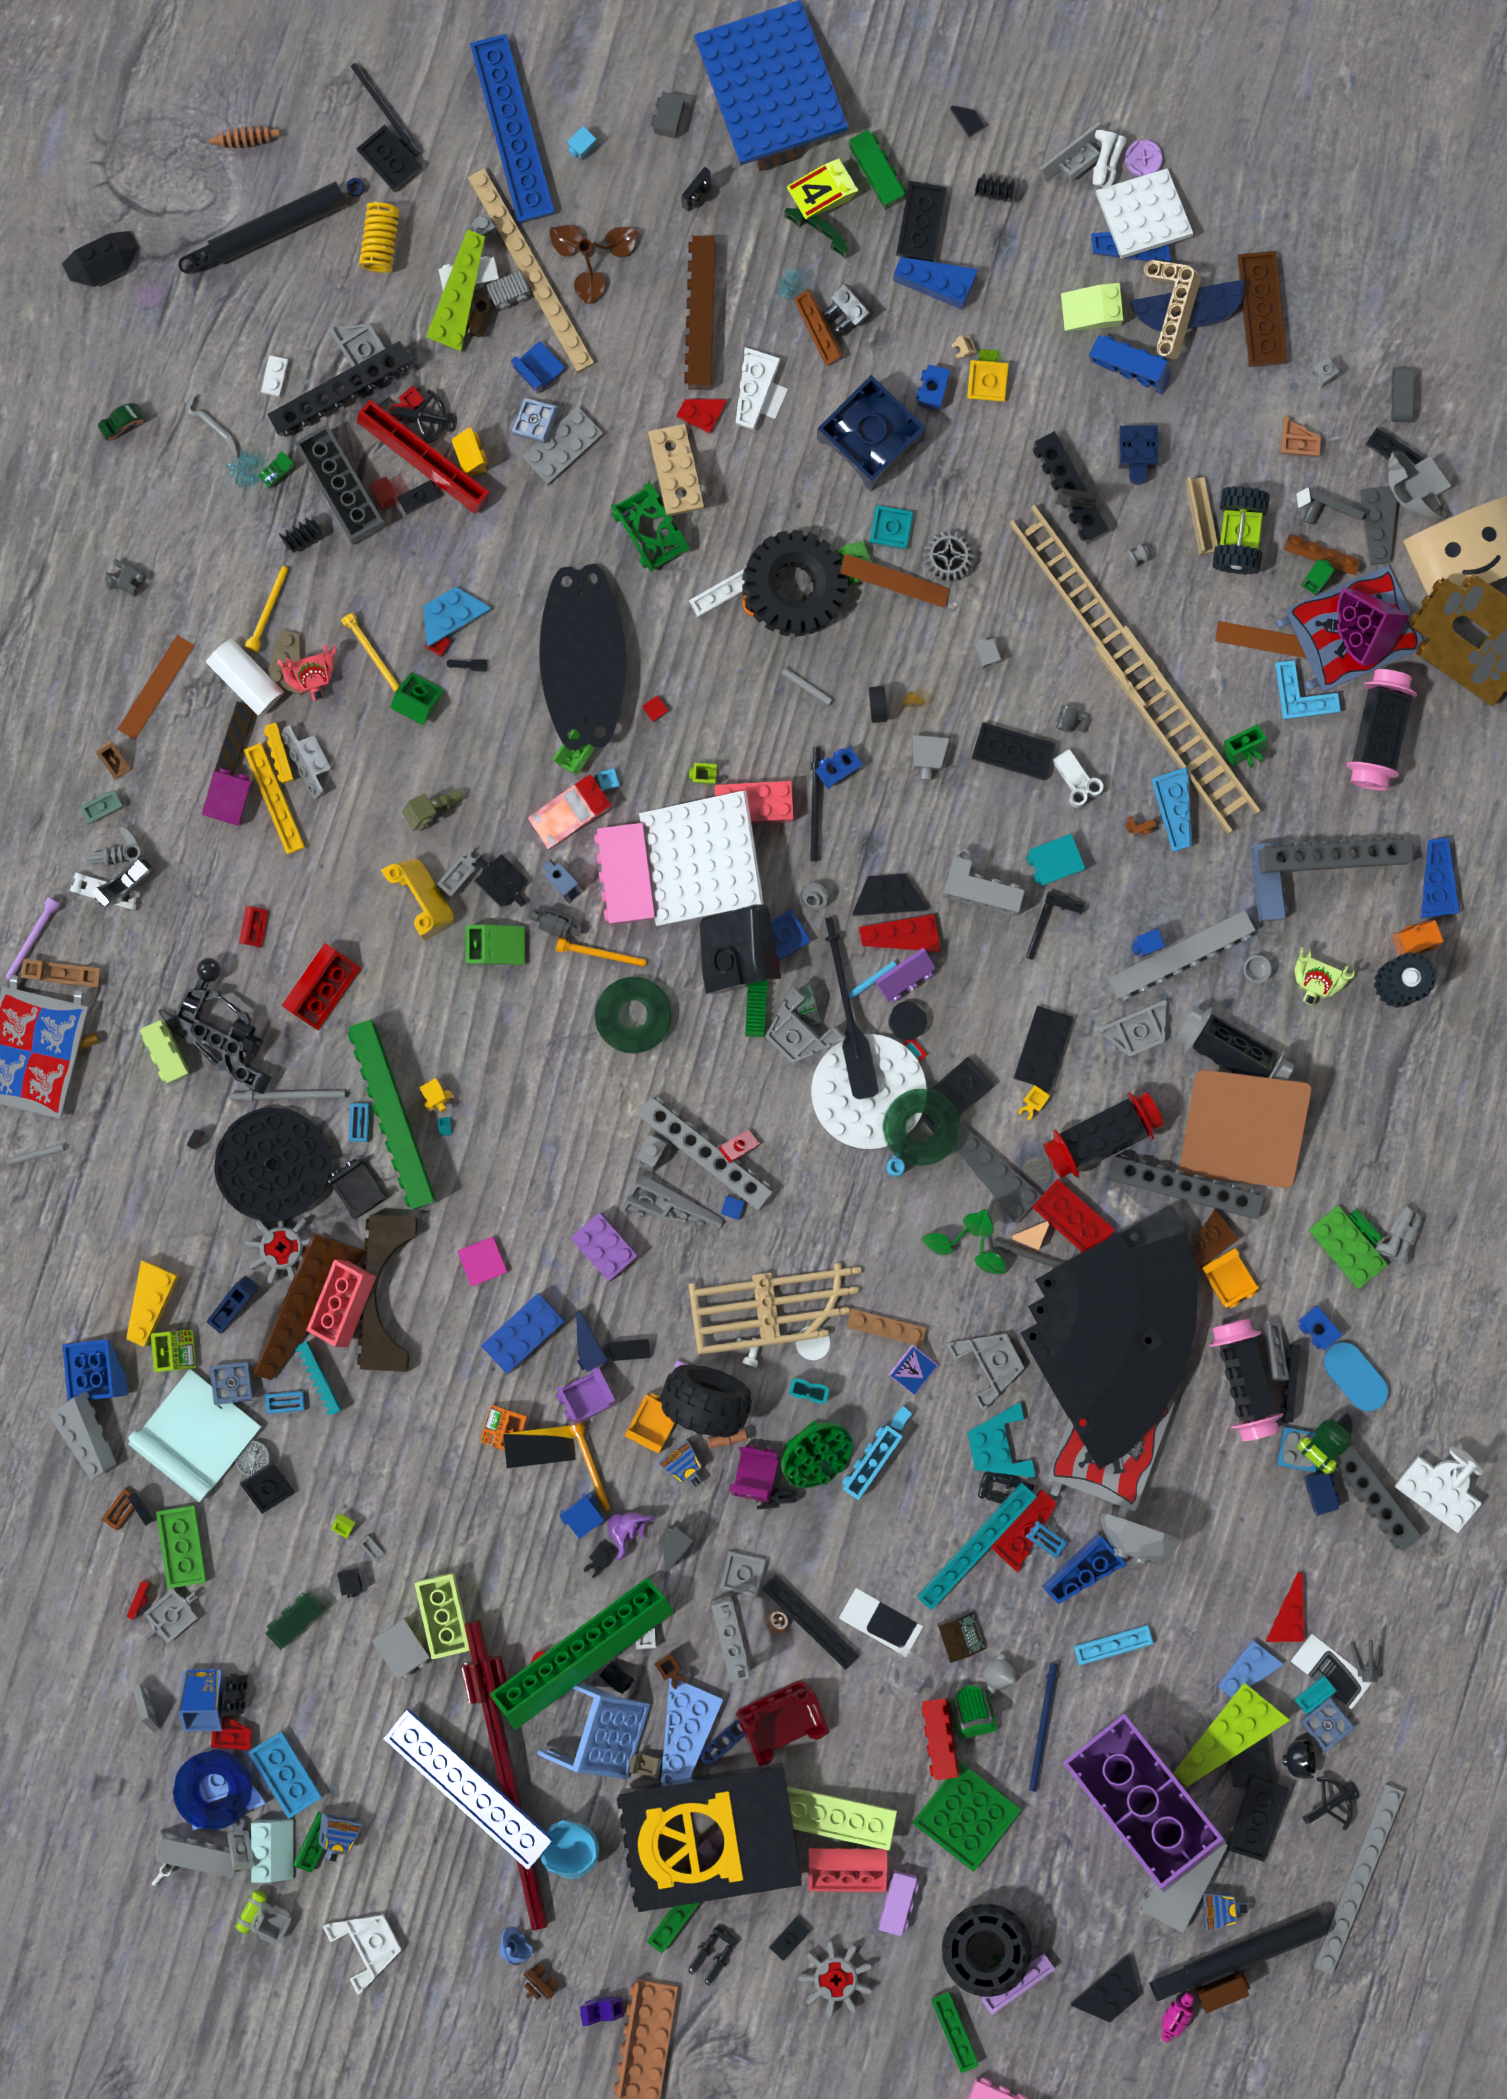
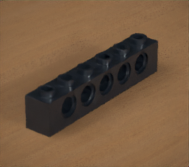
M1053 431L1036 440L1032 449L1037 459H1041L1043 463L1041 467L1045 475L1049 474L1053 490L1059 492L1061 496L1059 500L1063 508L1067 507L1071 523L1077 525L1080 539L1088 545L1107 535L1109 529L1056 432ZM1048 452H1053L1056 455V458L1050 460L1047 458L1046 454ZM1063 469L1065 471V475L1058 476L1055 470ZM1071 485L1074 488V492L1068 493L1064 487ZM1081 502L1083 504V508L1076 509L1073 503ZM1089 518L1092 521V525L1086 526L1082 520Z

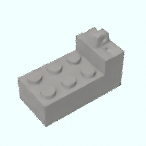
M959 849L957 855L953 856L942 897L1017 916L1025 890H1022L1021 886L1010 883V886L1003 885L1002 881L997 879H991V881L984 880V876L978 874L969 876L972 864L970 851Z

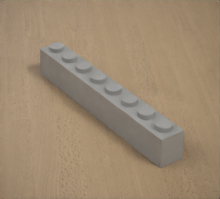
M1244 910L1108 978L1106 981L1116 1000L1122 999V1001L1133 997V992L1139 990L1141 993L1150 988L1149 984L1153 982L1159 984L1167 980V975L1173 973L1175 976L1184 971L1183 967L1189 964L1193 967L1201 963V958L1207 956L1209 959L1218 954L1217 950L1223 947L1227 950L1235 946V941L1241 939L1243 942L1253 937L1251 933L1256 930Z

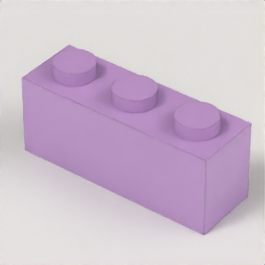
M893 1870L878 1925L879 1930L902 1936L903 1931L906 1932L909 1923L906 1917L908 1912H912L914 1901H911L912 1895L917 1893L919 1882L916 1881L915 1875Z

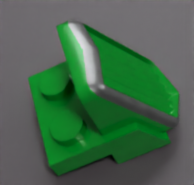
M966 1684L954 1694L953 1698H950L959 1740L997 1731L988 1690Z

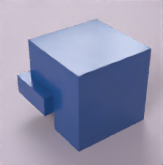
M591 1491L588 1494H582V1498L565 1511L563 1509L560 1510L561 1520L565 1525H569L579 1539L604 1521L602 1513L595 1505L597 1501Z

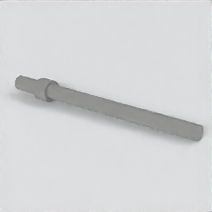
M245 1090V1092L229 1093L230 1100H245V1102L266 1099L345 1098V1090L265 1092L264 1094L253 1092V1090Z

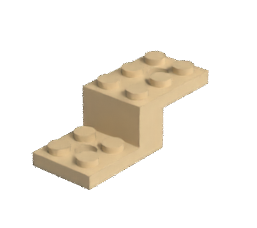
M685 424L648 431L666 517L704 509ZM667 443H674L676 448L673 451L666 450L665 446ZM679 489H683L687 494L685 497L679 498L676 496V492Z

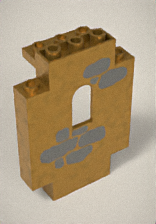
M1474 574L1466 577L1462 583V589L1442 577L1441 580L1438 579L1432 587L1434 590L1431 594L1425 596L1422 600V607L1419 611H1415L1410 617L1411 622L1409 626L1426 637V640H1422L1419 643L1416 654L1494 707L1504 692L1507 693V596ZM1466 616L1489 632V635L1479 649L1455 633L1453 622L1457 617Z

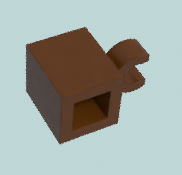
M672 1651L655 1661L654 1665L663 1679H672L671 1685L674 1689L678 1688L675 1684L676 1679H681L684 1684L686 1683L685 1677L678 1674L682 1667Z

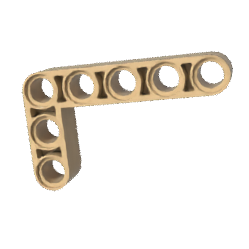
M1151 260L1144 267L1145 274L1155 282L1174 285L1157 345V352L1160 356H1163L1168 361H1174L1179 357L1201 276L1188 265Z

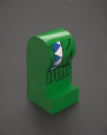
M281 451L277 458L261 471L258 477L268 488H272L294 470L296 466Z

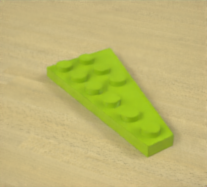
M1243 1683L1173 1772V1775L1188 1787L1291 1720L1249 1685Z

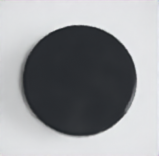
M908 1001L901 1002L891 1010L888 1024L892 1034L902 1040H912L919 1037L925 1030L927 1017L924 1010L918 1004Z

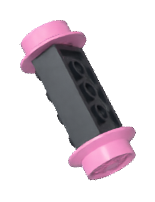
M1377 669L1374 671L1373 680L1364 683L1363 687L1368 690L1354 756L1352 762L1346 763V767L1352 771L1351 784L1366 789L1386 791L1389 788L1390 779L1399 777L1396 769L1412 698L1417 697V693L1410 689L1413 679L1410 675L1394 670Z
M1250 1318L1213 1327L1212 1331L1215 1340L1208 1346L1220 1345V1357L1225 1363V1375L1230 1382V1394L1236 1405L1235 1413L1239 1420L1242 1421L1231 1425L1230 1428L1239 1430L1242 1442L1279 1433L1277 1420L1283 1416V1413H1275L1256 1338H1251L1262 1334L1261 1331L1252 1329Z

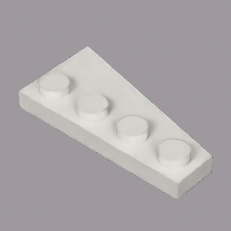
M745 347L736 424L755 430L781 360L780 358Z

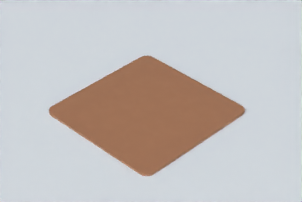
M1199 1070L1195 1075L1179 1170L1184 1171L1185 1175L1188 1176L1195 1174L1204 1178L1282 1188L1292 1186L1311 1095V1086L1305 1082Z

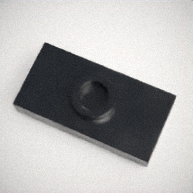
M429 480L397 498L407 515L440 497L432 481Z
M794 1918L769 1948L784 1961L810 1931Z

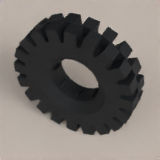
M787 530L778 532L775 537L771 535L761 545L759 544L746 563L747 566L743 571L742 580H744L742 585L743 596H747L745 603L749 610H754L755 614L753 617L759 623L763 620L766 623L765 628L772 632L777 629L780 630V635L789 636L791 633H794L795 637L805 636L808 632L813 634L831 622L845 601L848 579H845V575L840 573L842 564L840 565L839 560L841 557L836 550L832 552L829 549L831 544L825 539L822 542L818 541V535L810 532L807 535H803L802 530H793L789 534ZM790 566L801 568L802 571L804 570L810 576V582L813 583V592H810V598L803 602L801 600L799 602H791L787 598H783L775 584V578L780 574L779 570L785 567L788 569Z

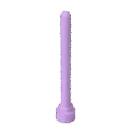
M47 897L44 902L45 910L7 972V980H10L11 976L17 973L23 959L27 956L51 913H54L55 910L58 911L61 904Z

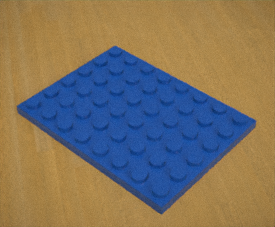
M801 0L694 34L696 45L740 166L848 130L846 119Z

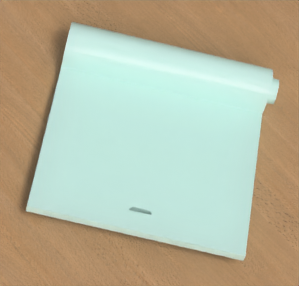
M189 1369L145 1426L138 1432L136 1430L132 1432L128 1437L130 1441L128 1445L201 1503L262 1426L233 1403L214 1405L212 1386L192 1369Z

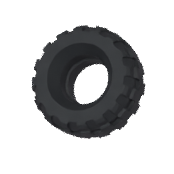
M684 1364L674 1368L673 1372L667 1376L660 1399L664 1414L675 1424H679L683 1428L698 1434L723 1438L734 1436L743 1429L752 1406L751 1392L742 1381L723 1371L695 1364Z
M978 1904L964 1909L950 1922L943 1936L942 1958L947 1973L960 1988L973 1995L994 1997L1009 1992L1023 1980L1031 1964L1032 1943L1026 1926L1015 1913L1000 1905ZM989 1931L997 1934L1005 1945L1004 1959L1000 1965L993 1969L979 1968L969 1957V1943L980 1932Z

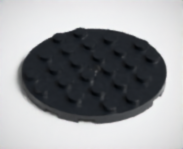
M260 1108L241 1116L228 1127V1130L220 1139L215 1153V1178L224 1198L239 1213L263 1222L285 1221L307 1211L322 1195L330 1175V1153L323 1135L309 1119L298 1112L286 1108ZM272 1159L278 1162L275 1170L268 1169L267 1163Z

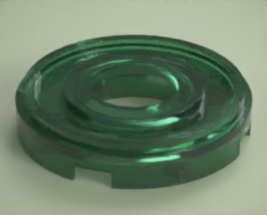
M626 977L613 982L602 992L596 1004L595 1023L599 1034L608 1045L623 1053L639 1054L655 1048L662 1042L671 1025L672 1012L667 996L659 986L644 978ZM635 1000L641 1002L647 1010V1020L644 1025L638 1029L624 1027L619 1020L618 1013L620 1007L628 1001Z
M913 1089L902 1093L890 1103L883 1117L882 1132L888 1149L895 1157L910 1165L927 1166L943 1160L953 1151L959 1139L960 1120L954 1105L941 1093L928 1089ZM916 1113L928 1115L934 1123L933 1135L925 1142L913 1141L906 1132L907 1120Z

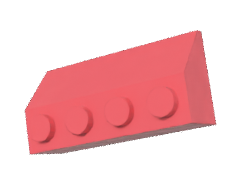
M809 1848L808 1891L886 1892L887 1850L879 1848Z

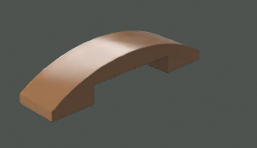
M23 959L21 978L86 987H98L100 968Z

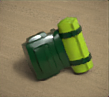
M1332 1418L1325 1420L1318 1426L1314 1437H1304L1297 1445V1448L1302 1452L1301 1454L1306 1456L1326 1475L1334 1472L1337 1467L1336 1456L1338 1454L1342 1455L1347 1450L1352 1438Z

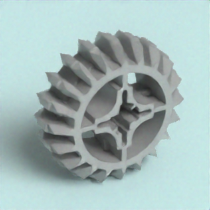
M948 530L947 536H945L944 532L941 531V538L936 534L933 535L935 542L929 539L928 544L930 546L924 547V550L929 552L923 554V558L927 559L924 561V565H930L927 568L928 572L934 570L932 577H936L937 574L940 575L939 581H942L943 576L946 577V582L950 581V577L957 581V575L960 578H964L962 571L969 573L968 567L973 566V562L969 560H973L974 555L969 553H972L974 549L973 547L967 548L971 542L966 541L964 543V535L960 539L957 538L959 532H955V535L951 536V530ZM946 543L945 550L933 553L937 546ZM952 543L958 545L962 549L963 554L955 551ZM948 548H949L950 556H952V557H951V560H950V562H949V565H948V560H947V557H946V553L948 552ZM934 559L942 561L945 565V570L940 568ZM964 560L960 567L951 570L952 563Z

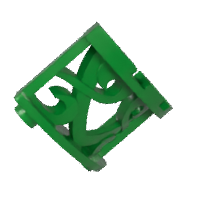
M648 482L643 485L644 489L617 505L612 504L611 507L614 512L611 514L616 523L620 521L641 556L638 560L642 567H647L650 572H653L655 568L683 552L685 554L690 551V548L682 533L676 527L674 521H672V516L666 517L665 507L652 484ZM636 507V508H637V511L635 512L634 510H631L630 508ZM652 507L656 510L653 514L645 511L646 508L649 511ZM628 510L631 514L629 517H625L622 513ZM642 514L650 519L663 518V521L657 527L658 539L638 533ZM629 522H632V531L627 524ZM667 529L669 533L667 535L663 534L664 539H661V530ZM638 541L645 543L643 550ZM678 545V546H676L675 548H673V549H671L670 551H668V552L665 553V548H664V547H670V546ZM656 546L660 547L662 555L651 561L647 552L653 550L655 556L657 553Z

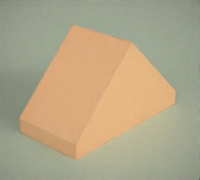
M1048 1221L1012 1235L1011 1238L1016 1242L1039 1250L1049 1223Z

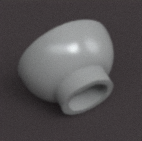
M1252 956L1244 964V975L1251 982H1264L1271 974V964L1263 956Z

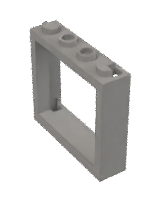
M732 1596L713 1599L711 1607L730 1683L749 1679L750 1669Z

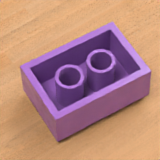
M601 1213L593 1217L570 1238L608 1282L638 1257Z

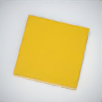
M971 360L967 399L1005 402L1009 363Z

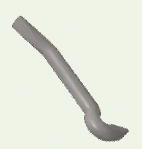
M193 395L186 405L187 414L191 417L201 418L226 441L236 457L239 458L232 436L204 411L199 409L192 411L196 396Z

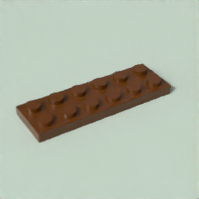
M1276 251L1238 254L1239 280L1244 279L1242 309L1248 367L1286 364L1287 354Z

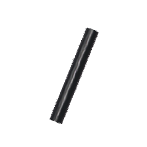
M1048 904L1043 906L1025 957L1027 959L1033 960L1052 907Z

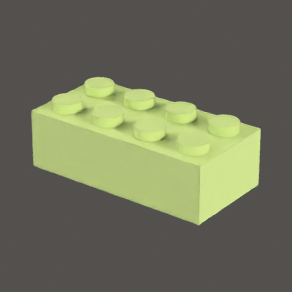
M455 1573L416 1581L414 1584L431 1659L470 1651L464 1626L466 1621Z

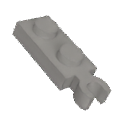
M473 848L467 852L466 859L460 856L436 884L449 897L456 892L475 870L472 864L477 862L475 861L476 859L471 857V853L474 851Z
M233 1819L228 1824L230 1831L227 1836L233 1870L252 1869L254 1866L249 1833L242 1830L245 1824L243 1819H240L239 1826L233 1823Z

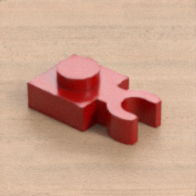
M412 385L399 397L401 403L394 404L391 410L393 411L396 406L416 410L426 400Z

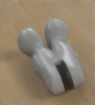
M1405 1206L1389 1231L1392 1237L1387 1244H1378L1375 1251L1390 1257V1260L1398 1265L1406 1266L1408 1262V1248L1414 1245L1422 1216Z

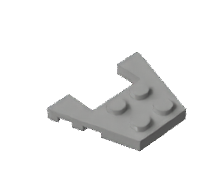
M794 985L791 986L765 1036L791 1063L846 1039V1036L835 1025L819 1037L792 1011L806 997Z
M1007 1334L946 1344L954 1360L973 1351L991 1387L974 1395L981 1411H984L1024 1369Z

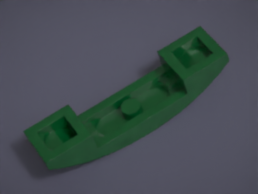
M785 209V218L798 227L803 222H806L832 240L831 249L845 259L848 257L849 250L844 240L829 223L816 215L805 219L800 209Z

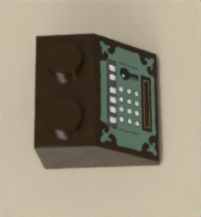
M974 1611L937 1623L950 1663L968 1658L986 1649Z

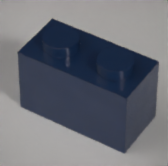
M1322 1471L1303 1477L1315 1515L1318 1516L1340 1509L1338 1504H1341L1338 1492H1334L1333 1485H1335V1480L1332 1474L1326 1475Z

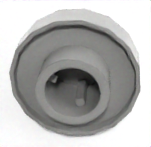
M808 883L803 887L800 899L805 907L811 910H820L825 907L829 894L822 885Z

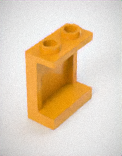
M1236 1248L1229 1250L1201 1267L1202 1272L1223 1307H1230V1309L1239 1305L1240 1299L1244 1297L1249 1299L1256 1295L1255 1290L1259 1289L1238 1256L1239 1253Z
M651 1393L650 1396L645 1395L625 1437L659 1454L674 1422L664 1414L662 1402L660 1401L661 1397Z

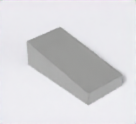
M369 1535L359 1542L374 1561L384 1554Z

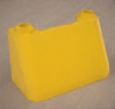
M410 859L398 862L381 870L390 884L400 883L403 887L409 886L424 911L414 920L415 928L424 940H427L453 923V912L420 860Z

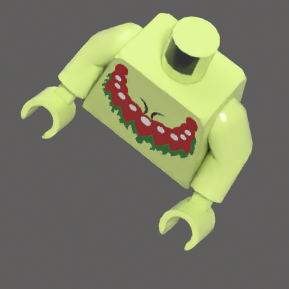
M1303 947L1299 950L1300 957H1298L1294 968L1299 989L1306 991L1303 1002L1311 1006L1314 1005L1317 997L1324 999L1332 997L1341 991L1349 979L1354 977L1356 972L1354 970L1351 974L1347 973L1349 968L1347 965L1342 974L1341 970L1311 958V949H1309L1307 954H1303Z

